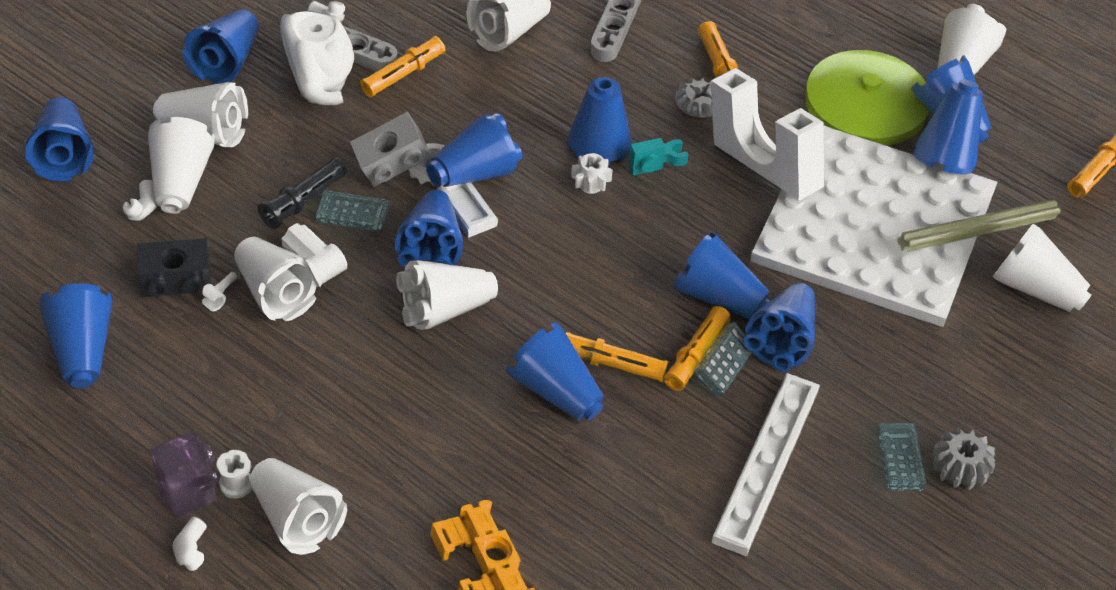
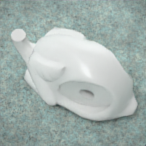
M308 11L283 15L280 21L281 37L301 96L312 104L337 105L343 103L340 90L352 69L354 53L352 43L341 22L332 16Z

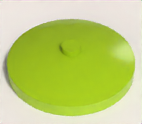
M850 50L836 53L819 62L808 77L805 91L806 106L811 115L823 121V126L885 146L904 142L916 135L923 128L929 114V109L911 90L917 82L920 86L926 84L925 80L910 65L888 54L869 50Z

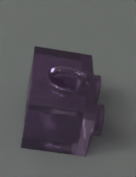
M190 431L151 449L159 492L175 519L217 500L214 485L218 484L219 481L211 463L215 462V457L209 444L206 441L201 443L194 431Z

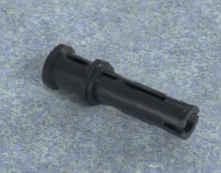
M332 158L327 164L295 186L283 187L275 198L269 202L263 201L258 205V213L262 221L272 229L279 228L282 225V221L291 214H299L303 210L305 202L341 177H344L347 174L346 166L339 158Z

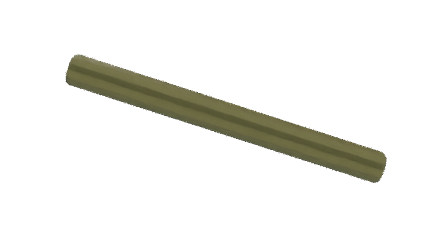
M1047 200L906 231L898 237L897 242L902 251H914L1055 219L1060 214L1061 209L1057 206V201Z

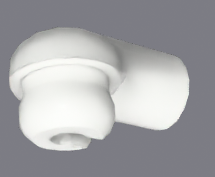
M313 1L308 8V12L332 16L340 22L345 17L343 14L345 6L338 1L330 2L328 7Z
M144 180L139 184V200L131 198V205L127 201L124 203L123 212L127 215L128 219L141 221L157 208L158 205L155 203L152 180Z
M191 517L173 542L176 561L180 566L184 564L189 571H195L204 561V555L197 550L196 542L207 526L197 517Z

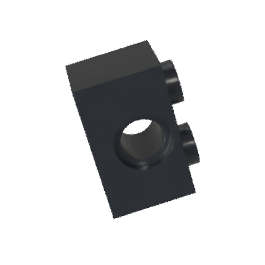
M207 238L137 243V270L141 296L160 297L163 295L203 292V287L211 284Z

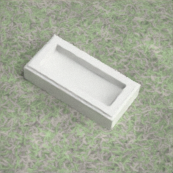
M471 182L448 187H437V190H441L449 196L458 224L468 238L497 227L498 218Z

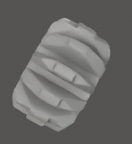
M958 427L953 434L945 432L941 436L940 441H938V444H935L932 453L934 455L933 470L941 472V482L951 480L954 489L963 484L970 491L975 484L983 486L990 474L993 473L996 465L994 459L995 447L987 445V436L978 438L975 436L974 429L966 434Z

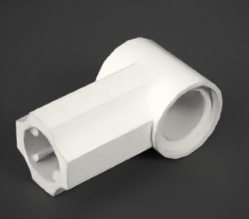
M296 223L289 227L286 234L282 237V246L287 251L311 261L319 270L322 280L321 285L347 269V261L341 250L332 243L326 245L306 225Z

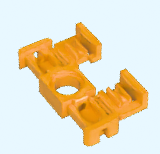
M490 500L479 501L478 506L473 508L472 504L464 505L461 507L459 516L432 523L430 535L443 561L448 560L449 553L454 551L455 546L460 545V547H463L465 544L466 547H470L473 543L472 551L484 574L477 581L471 582L470 578L461 580L458 590H470L469 586L471 590H535V588L527 589L518 571L520 558L506 530L498 531L490 515L492 506ZM491 548L500 549L505 553L506 558L498 561L492 560L487 556L486 551Z

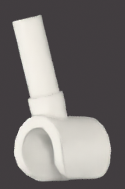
M231 272L215 286L212 284L205 285L203 287L205 298H203L202 303L211 311L219 310L226 300L223 292L237 279V274Z

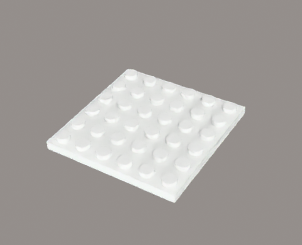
M823 126L824 187L801 200H797L784 190H781L752 251L750 262L944 327L977 236L909 252L901 250L897 242L898 237L906 231L986 214L997 181L972 173L954 174L943 171L945 166L943 164L934 162L933 167L919 161L913 154Z

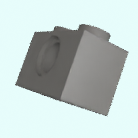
M408 111L350 142L362 171L374 187L432 157L419 128Z

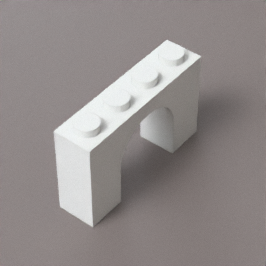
M737 68L711 80L714 145L797 200H801L824 187L823 121L800 108L775 121V145L767 136L759 119L757 81Z

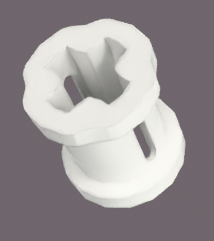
M230 450L227 453L221 454L216 464L221 476L219 481L221 492L225 496L234 499L246 496L252 490L250 485L251 474L249 473L251 462L247 454L240 450Z

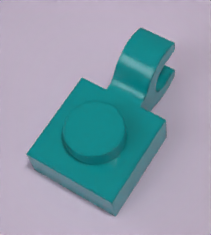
M658 138L631 144L628 167L632 176L663 169L664 162L674 166L687 164L688 152L677 153L682 150V140L676 139L664 144L662 139Z

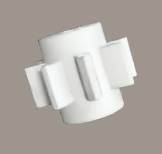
M589 153L583 157H578V165H572L571 178L576 179V188H580L582 191L590 194L597 193L600 190L605 191L606 182H611L613 169L608 168V159H604L599 154Z

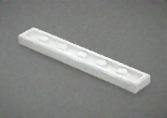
M786 373L713 534L711 543L747 556L817 396L819 384Z

